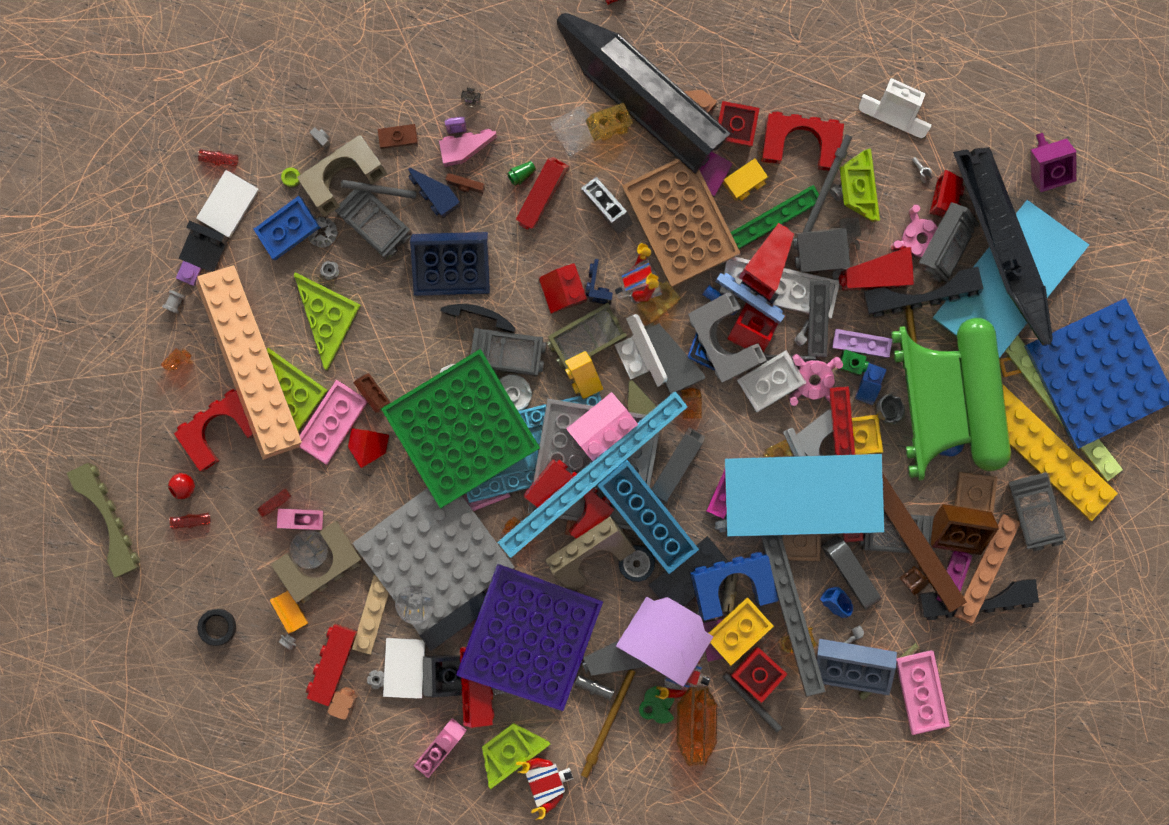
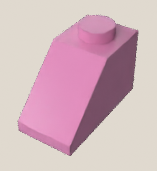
M278 509L277 528L322 530L323 511Z

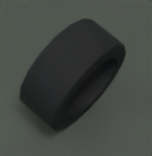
M209 610L198 621V635L208 645L219 646L226 644L235 635L236 621L232 614L226 610ZM213 616H221L228 623V631L222 638H212L206 632V623Z

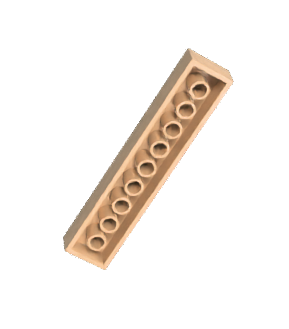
M235 266L197 276L196 286L262 459L264 460L299 448L302 441Z

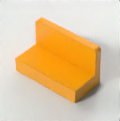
M289 591L270 600L288 634L308 624L300 606L294 601Z

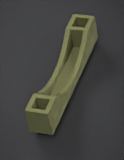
M86 463L67 472L73 489L90 499L105 518L110 539L107 562L114 577H122L140 568V558L136 552H133L131 548L132 541L128 535H125L122 529L124 528L123 521L120 517L117 518L116 506L107 496L108 489L104 483H101L98 477L100 472L97 466H93L92 463Z

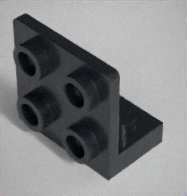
M189 221L186 228L190 232L179 259L213 272L218 266L229 238L224 234Z

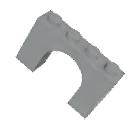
M733 292L726 293L688 314L692 327L698 333L699 342L704 345L707 358L712 362L715 374L721 382L728 381L767 361L759 343L738 353H730L724 350L717 340L716 332L720 321L741 309Z
M831 410L825 411L796 434L806 456H820L819 447L822 440L833 431Z

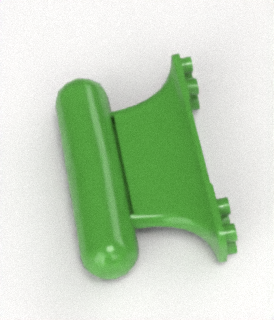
M971 318L963 322L957 330L958 351H937L922 347L909 337L905 326L899 327V331L891 332L892 343H900L901 350L894 351L895 363L902 362L903 369L905 370L913 432V446L906 447L907 458H915V465L908 466L909 477H917L919 481L924 480L926 468L934 457L949 448L968 443L971 446L972 459L978 468L985 471H997L1005 467L1011 458V448L994 326L983 318Z

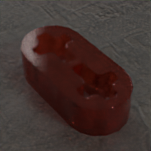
M284 489L257 508V512L263 518L292 496L287 489Z

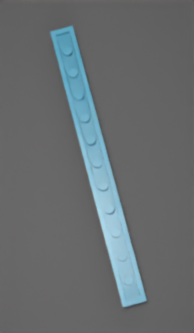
M673 392L640 420L635 428L587 465L497 542L509 558L514 556L688 406L676 392Z

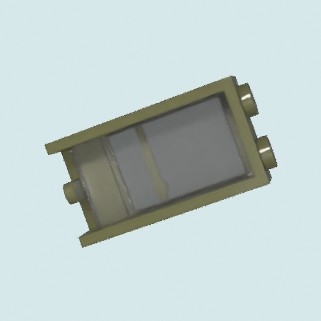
M606 303L549 335L547 345L551 352L556 351L559 357L556 360L560 368L563 369L565 367L567 369L566 360L584 351L591 358L627 338V335L623 332L618 319L612 313L609 303Z

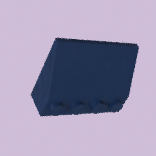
M488 232L411 235L410 248L414 296L490 294Z

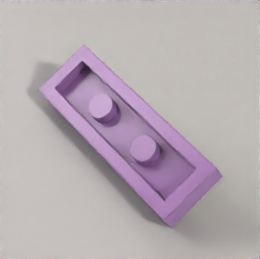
M835 329L832 349H846L855 353L889 358L892 339Z

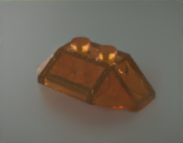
M690 686L677 704L676 744L688 766L706 765L707 759L717 744L718 705L709 692L708 686Z

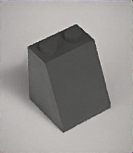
M845 228L795 233L792 244L793 249L797 250V257H794L795 267L799 268L800 272L850 268L847 231Z

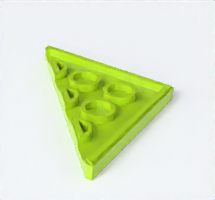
M295 272L294 278L314 335L315 343L323 367L328 371L361 305Z
M267 348L269 358L299 432L328 390L270 348Z

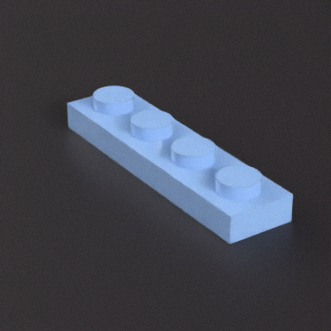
M720 273L715 281L716 283L733 292L734 295L779 324L783 320L785 315L782 314L783 311L775 305L771 307L766 303L767 300L764 297L753 295L750 293L751 289L744 284L738 285L734 282L735 279L727 273L724 275Z

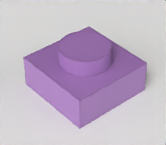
M183 261L176 279L195 286L197 276H200L202 269Z

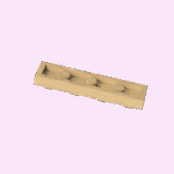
M376 575L373 576L352 648L353 650L370 655L372 654L389 592Z

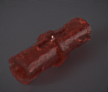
M199 150V154L205 156L198 155V161L211 162L218 166L224 164L237 167L238 162L232 161H238V155L222 153L219 150L216 152Z
M189 513L186 516L170 517L171 529L183 527L191 529L194 526L211 524L209 513L194 515Z

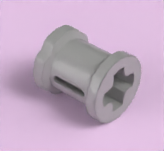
M169 290L170 295L162 307L178 314V308L182 299H185V296Z

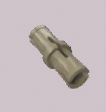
M733 573L725 578L724 590H722V594H724L722 611L731 612L734 608L738 574Z

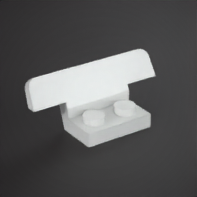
M891 78L881 101L865 94L862 96L859 109L865 114L919 138L925 137L931 128V124L916 118L925 93Z
M637 314L626 318L633 336L614 346L630 380L650 371L657 387L667 381V375L640 317Z

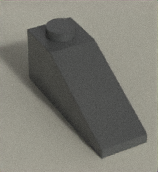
M597 177L581 188L618 235L633 224L625 208Z

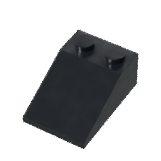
M460 655L423 656L424 696L436 698L462 695L461 677L456 675L460 666Z

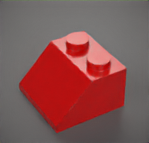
M944 170L938 176L929 214L944 217L951 202L961 205L958 202L959 197L963 196L965 185H962L963 178L948 170Z
M575 263L555 269L539 277L551 314L587 302Z
M746 303L727 339L745 349L759 343L764 352L778 323Z

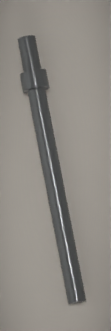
M845 134L840 148H837L834 154L836 155L803 232L812 231L841 162L848 154L847 149L852 136Z

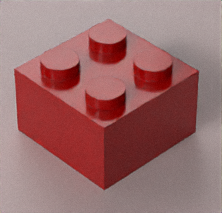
M722 101L718 123L731 133L724 142L752 148L760 108Z
M756 646L731 676L762 703L787 676V673Z

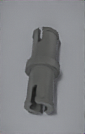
M578 675L574 685L590 692L591 695H598L608 701L611 700L614 689L599 684L597 680L594 682L581 675Z

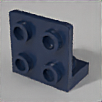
M595 259L594 264L590 263L589 278H592L591 283L587 282L586 296L589 297L588 302L609 303L611 305L613 293L609 292L610 289L598 287V290H594L599 259Z

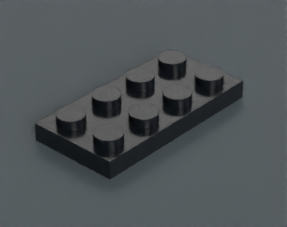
M708 536L696 545L699 550L670 574L667 571L663 572L648 585L659 599L668 597L678 604L685 606L696 596L690 572H694L696 568L706 566V568L713 567L714 563L724 561L729 563Z

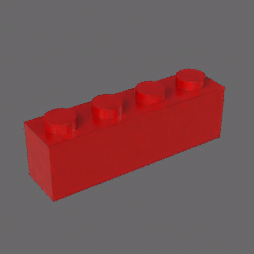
M338 624L329 627L326 634L328 642L326 646H322L319 654L322 657L320 664L316 663L312 673L315 675L313 683L309 682L306 693H308L307 699L326 706L331 705L357 631Z
M466 647L460 648V663ZM461 677L464 726L474 728L493 725L494 710L492 709L493 691L491 687Z

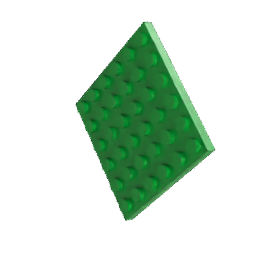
M481 349L381 408L440 509L540 449Z

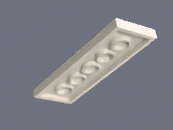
M739 257L728 260L724 274L731 275L735 279L734 282L741 285L742 280L738 277L750 260ZM784 268L778 289L775 292L779 296L773 304L768 301L766 303L809 314L810 280H829L828 318L831 319L839 281ZM721 286L719 293L726 294L730 291Z

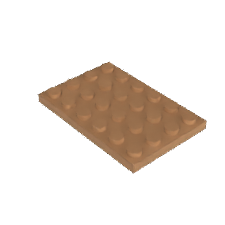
M676 159L622 185L671 288L741 255L700 170L694 174L679 159Z

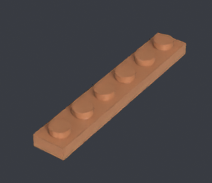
M1005 514L1001 515L998 522L999 530L987 545L963 595L967 603L957 608L954 614L955 617L971 625L974 623L1020 525L1019 521Z

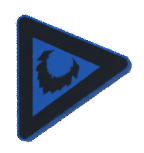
M696 332L688 358L715 370L712 362L708 360L705 347L699 342L698 333Z

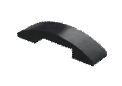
M453 304L441 307L440 310L442 314L460 318L462 311L496 320V329L511 333L516 331L515 327L506 318L481 306Z
M484 591L471 598L420 635L430 651L477 619L486 596Z

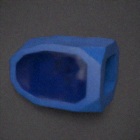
M829 588L820 598L823 605L834 615H838L841 618L851 616L853 612L852 601L841 588Z

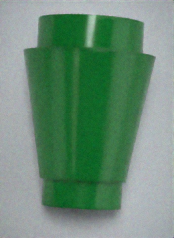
M529 161L511 168L507 176L514 186L517 184L521 185L536 171V168Z

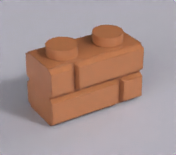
M344 687L335 692L332 700L333 703H331L328 710L329 715L343 720L351 716L353 706L358 698L355 690Z

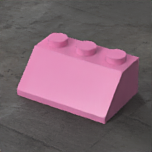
M611 392L566 429L587 456L594 461L635 428L638 423Z

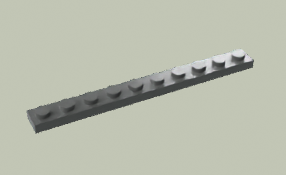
M760 535L764 552L769 556L779 605L805 696L826 692L782 537L781 535Z

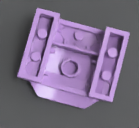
M646 597L616 647L684 687L713 636L704 630L702 618L672 599L666 597L653 601Z

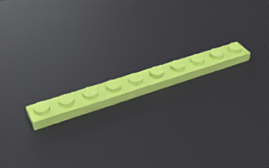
M1017 336L1005 353L1063 426L1024 347L1025 344ZM1099 439L1080 448L1105 481H1109L1123 470Z

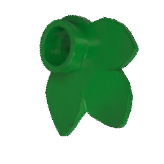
M657 686L649 688L645 693L644 701L639 706L640 715L647 720L654 719L659 724L671 722L674 717L668 709L672 706L675 698H657L655 695H660L659 689H656ZM647 706L652 707L650 713L645 712Z

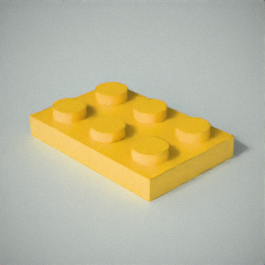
M747 597L708 633L713 636L710 643L732 665L774 626Z

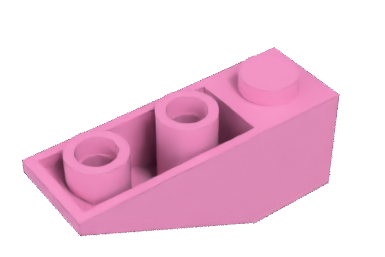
M486 129L480 131V134L475 135L473 133H464L462 137L454 138V136L444 137L443 140L439 141L444 167L465 163L497 138L496 131Z
M452 718L414 764V767L429 778L467 730Z

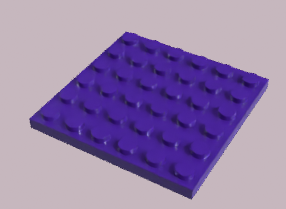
M497 564L456 675L563 711L603 601Z

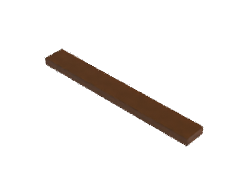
M882 472L884 513L948 612L951 613L967 603V601Z

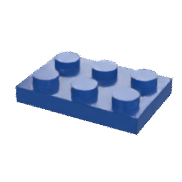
M297 196L253 230L271 258L276 261L321 227L303 199Z

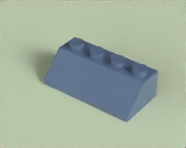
M819 639L816 659L823 684L890 695L896 670L897 652Z

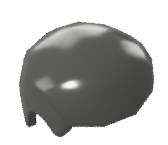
M888 394L877 403L876 413L883 422L895 424L903 418L905 406L900 397Z

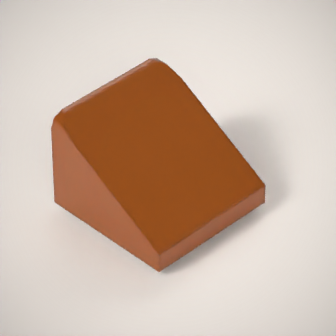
M915 566L900 577L901 581L914 596L929 584L927 578Z

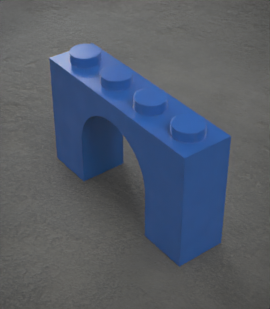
M762 552L752 553L751 557L748 558L736 557L729 563L724 561L714 563L713 567L706 568V566L696 568L694 572H690L700 617L705 621L723 616L718 590L723 579L733 573H742L749 577L755 602L758 605L762 606L777 602L778 596L769 556L764 553L762 554Z

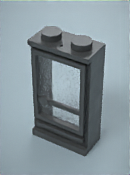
M354 189L339 204L340 207L335 210L385 260L388 257L392 258L398 252L397 248L401 244H406L411 238V230L371 192Z
M951 202L919 262L924 268L923 271L929 274L930 279L935 282H949L948 278L952 275L972 237L971 234H974V228H978L980 224L968 208Z
M474 328L471 354L481 349L494 371L538 377L539 372H543L544 361H541V353L545 354L547 342H543V337Z
M1048 471L1009 481L1027 549L1032 548L1033 551L1044 549V545L1052 544V547L1064 544L1063 540H1066L1067 537Z
M885 513L884 532L863 533V541H859V546H862V550L910 553ZM911 515L930 545L934 516Z

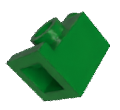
M845 349L842 351L840 358L843 367L838 370L860 376L862 372L867 370L869 363L865 361L867 356ZM853 359L858 361L857 366L852 365Z

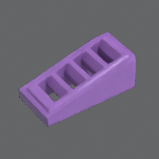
M465 117L448 118L445 120V126L449 134L467 131Z

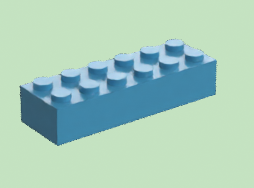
M627 459L597 484L669 574L699 550Z

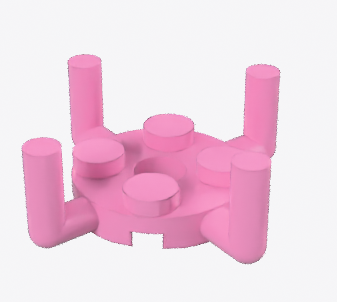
M914 205L909 210L912 222L904 230L902 241H895L891 245V249L896 251L911 247L912 255L922 258L938 227L931 220L919 219L917 214L920 210L919 205ZM924 234L927 238L926 243H919L917 235Z
M793 355L792 359L795 365L799 367L798 370L806 384L789 395L791 405L796 406L798 404L797 399L801 395L813 400L825 397L830 402L829 388H832L835 383L832 369L843 367L841 359L835 357L826 364L822 361L813 360L804 362L799 355ZM812 375L820 377V381L817 384L809 382Z

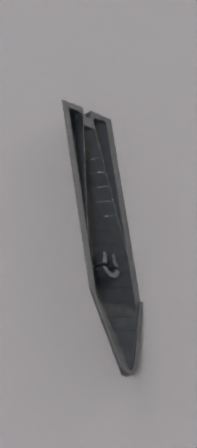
M568 13L561 14L558 17V28L584 75L696 174L709 160V154L713 150H718L731 133L620 34Z
M990 147L975 148L971 152L967 149L953 152L1006 291L1043 346H1047L1052 343L1053 336L1046 286L1043 285Z

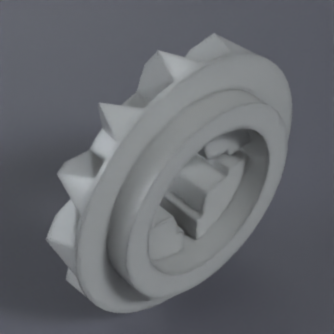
M318 217L316 221L321 229L326 228L327 238L322 235L317 236L319 233L317 230L308 236V239L317 247H328L336 240L337 227L327 217Z

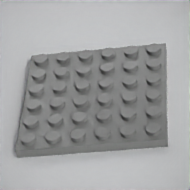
M547 398L533 483L552 459L556 462L560 459L568 466L566 470L571 474L573 472L578 474L592 462L566 428L594 406ZM629 412L637 423L646 416L645 414ZM659 432L627 458L649 487ZM597 485L594 486L598 490L596 494L603 498L605 496ZM584 497L580 498L558 518L577 521L584 511ZM529 502L528 513L531 514L537 507ZM612 504L611 506L615 510L609 517L620 528L633 530Z
M428 488L352 543L395 602H397L399 594L409 595L408 603L417 606L416 604H422V596H432L434 606L423 605L425 611L423 622H420L422 621L421 608H419L420 614L418 609H415L414 612L413 608L417 607H408L407 618L409 610L411 611L409 620L419 618L417 621L410 622L420 635L490 585L497 564L514 568V565L463 496L440 509ZM397 603L404 613L406 604Z

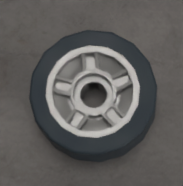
M634 545L636 551L619 561L618 566L621 574L626 579L640 582L651 576L654 571L655 560L653 554L647 548ZM634 560L640 561L639 567L633 566Z

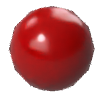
M179 473L173 475L169 480L168 489L174 498L183 500L189 498L194 493L195 482L191 476Z

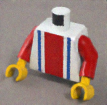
M542 758L517 762L516 765L523 766L522 770L517 773L526 774L538 807L533 809L531 813L538 811L539 817L535 820L543 819L545 814L554 809L563 798V793L565 792L563 783L573 779L571 770L568 768L559 772L557 764Z

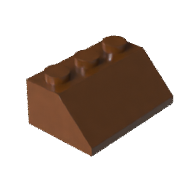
M942 504L933 517L930 545L932 548L981 555L999 530V527L992 512Z

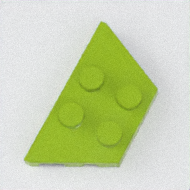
M866 149L839 167L843 200L846 207L872 222L880 221L872 153L871 149Z
M512 723L482 746L489 788L492 789L520 768L522 765H516L517 762H526L532 759L551 743L529 730Z

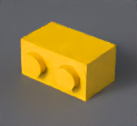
M754 158L725 178L722 184L734 201L738 199L743 201L751 195L749 193L754 188L759 190L766 185L765 181L768 176Z
M586 351L565 361L568 367L565 371L568 378L574 381L571 385L576 394L579 393L585 399L603 390L594 364Z

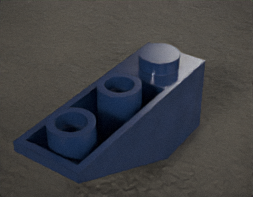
M412 168L408 169L410 173L409 179L414 186L418 184L422 189L419 193L425 201L430 200L432 203L430 208L436 216L440 214L444 218L461 206L460 201L448 186Z

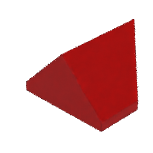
M351 428L348 448L361 468L386 454L389 435Z

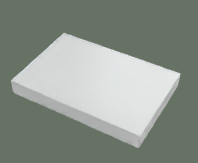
M225 170L198 214L197 219L231 238L259 189Z
M787 350L737 380L756 412L761 411L806 384Z
M386 638L383 697L422 699L423 656H425V643L423 640Z

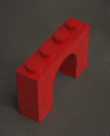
M782 112L768 114L761 162L780 164L786 136L796 130H805L812 133L819 142L820 151L817 170L830 171L836 157L834 154L842 143L843 123L835 119L821 121L819 117L807 119L802 118L798 114L785 116Z
M234 389L225 393V398L221 401L216 400L208 406L209 409L205 412L200 411L192 417L193 420L188 424L184 422L177 427L178 431L174 433L201 472L206 471L219 462L205 437L206 428L214 418L228 415L238 423L247 438L251 439L254 437L237 391Z
M552 459L525 492L524 497L538 508L555 491L562 488L576 476L577 473L573 472L571 474L567 471L568 466L560 459L557 462ZM594 487L583 496L585 500L584 511L569 529V533L576 539L607 519L615 510L607 497L603 496L601 498L596 494L598 490Z

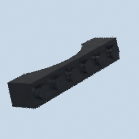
M979 267L958 271L944 286L925 294H900L882 287L864 291V300L868 317L873 316L876 319L884 317V314L890 312L893 315L904 312V309L908 308L918 310L923 308V305L937 306L942 304L941 301L949 300V302H955L964 296L974 298L979 296V293H982L984 288Z
M1036 579L1012 581L1000 593L985 599L980 610H983L984 613L996 612L995 608L1000 607L1003 610H1013L1016 605H1022V608L1034 607L1033 603H1039ZM935 591L917 594L920 617H926V620H936L939 615H945L946 618L955 617L954 614L957 609L949 613L944 604L936 599L937 593Z

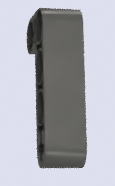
M835 535L821 545L824 553L835 564L865 610L882 599L843 539Z

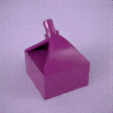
M1043 133L1037 134V148L1031 149V179L1038 190L1044 192L1076 182V150L1068 139L1049 144L1048 141L1046 142Z

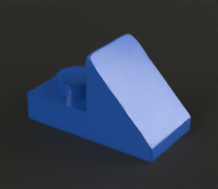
M868 363L867 370L863 374L854 399L873 405L882 388L881 383L886 369Z

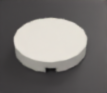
M518 375L502 377L500 382L517 410L525 409L531 400L532 391L529 383Z

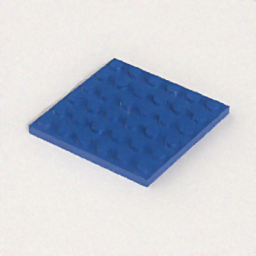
M1126 298L1052 332V343L1047 346H1043L1039 340L1024 346L1075 450L1169 405V383Z

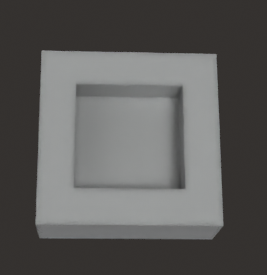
M314 127L309 132L325 150L331 145L328 141L329 136L322 129L318 131Z

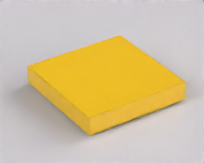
M871 415L852 418L855 455L883 453L878 416Z

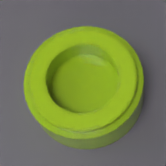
M287 168L282 172L281 180L287 187H296L300 183L297 178L300 176V173L295 168Z

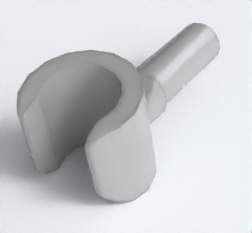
M914 157L912 161L920 171L921 181L926 182L925 176H929L932 179L931 169L924 168L918 159Z
M806 320L802 330L794 339L795 343L800 347L808 340L804 334L808 329L809 320Z
M859 625L853 628L852 632L854 635L844 643L851 644L856 639L862 638L864 635L862 627Z

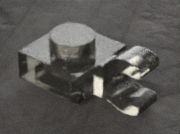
M467 87V91L462 90L461 100L465 102V105L475 107L476 105H481L482 96L481 93H475V88Z

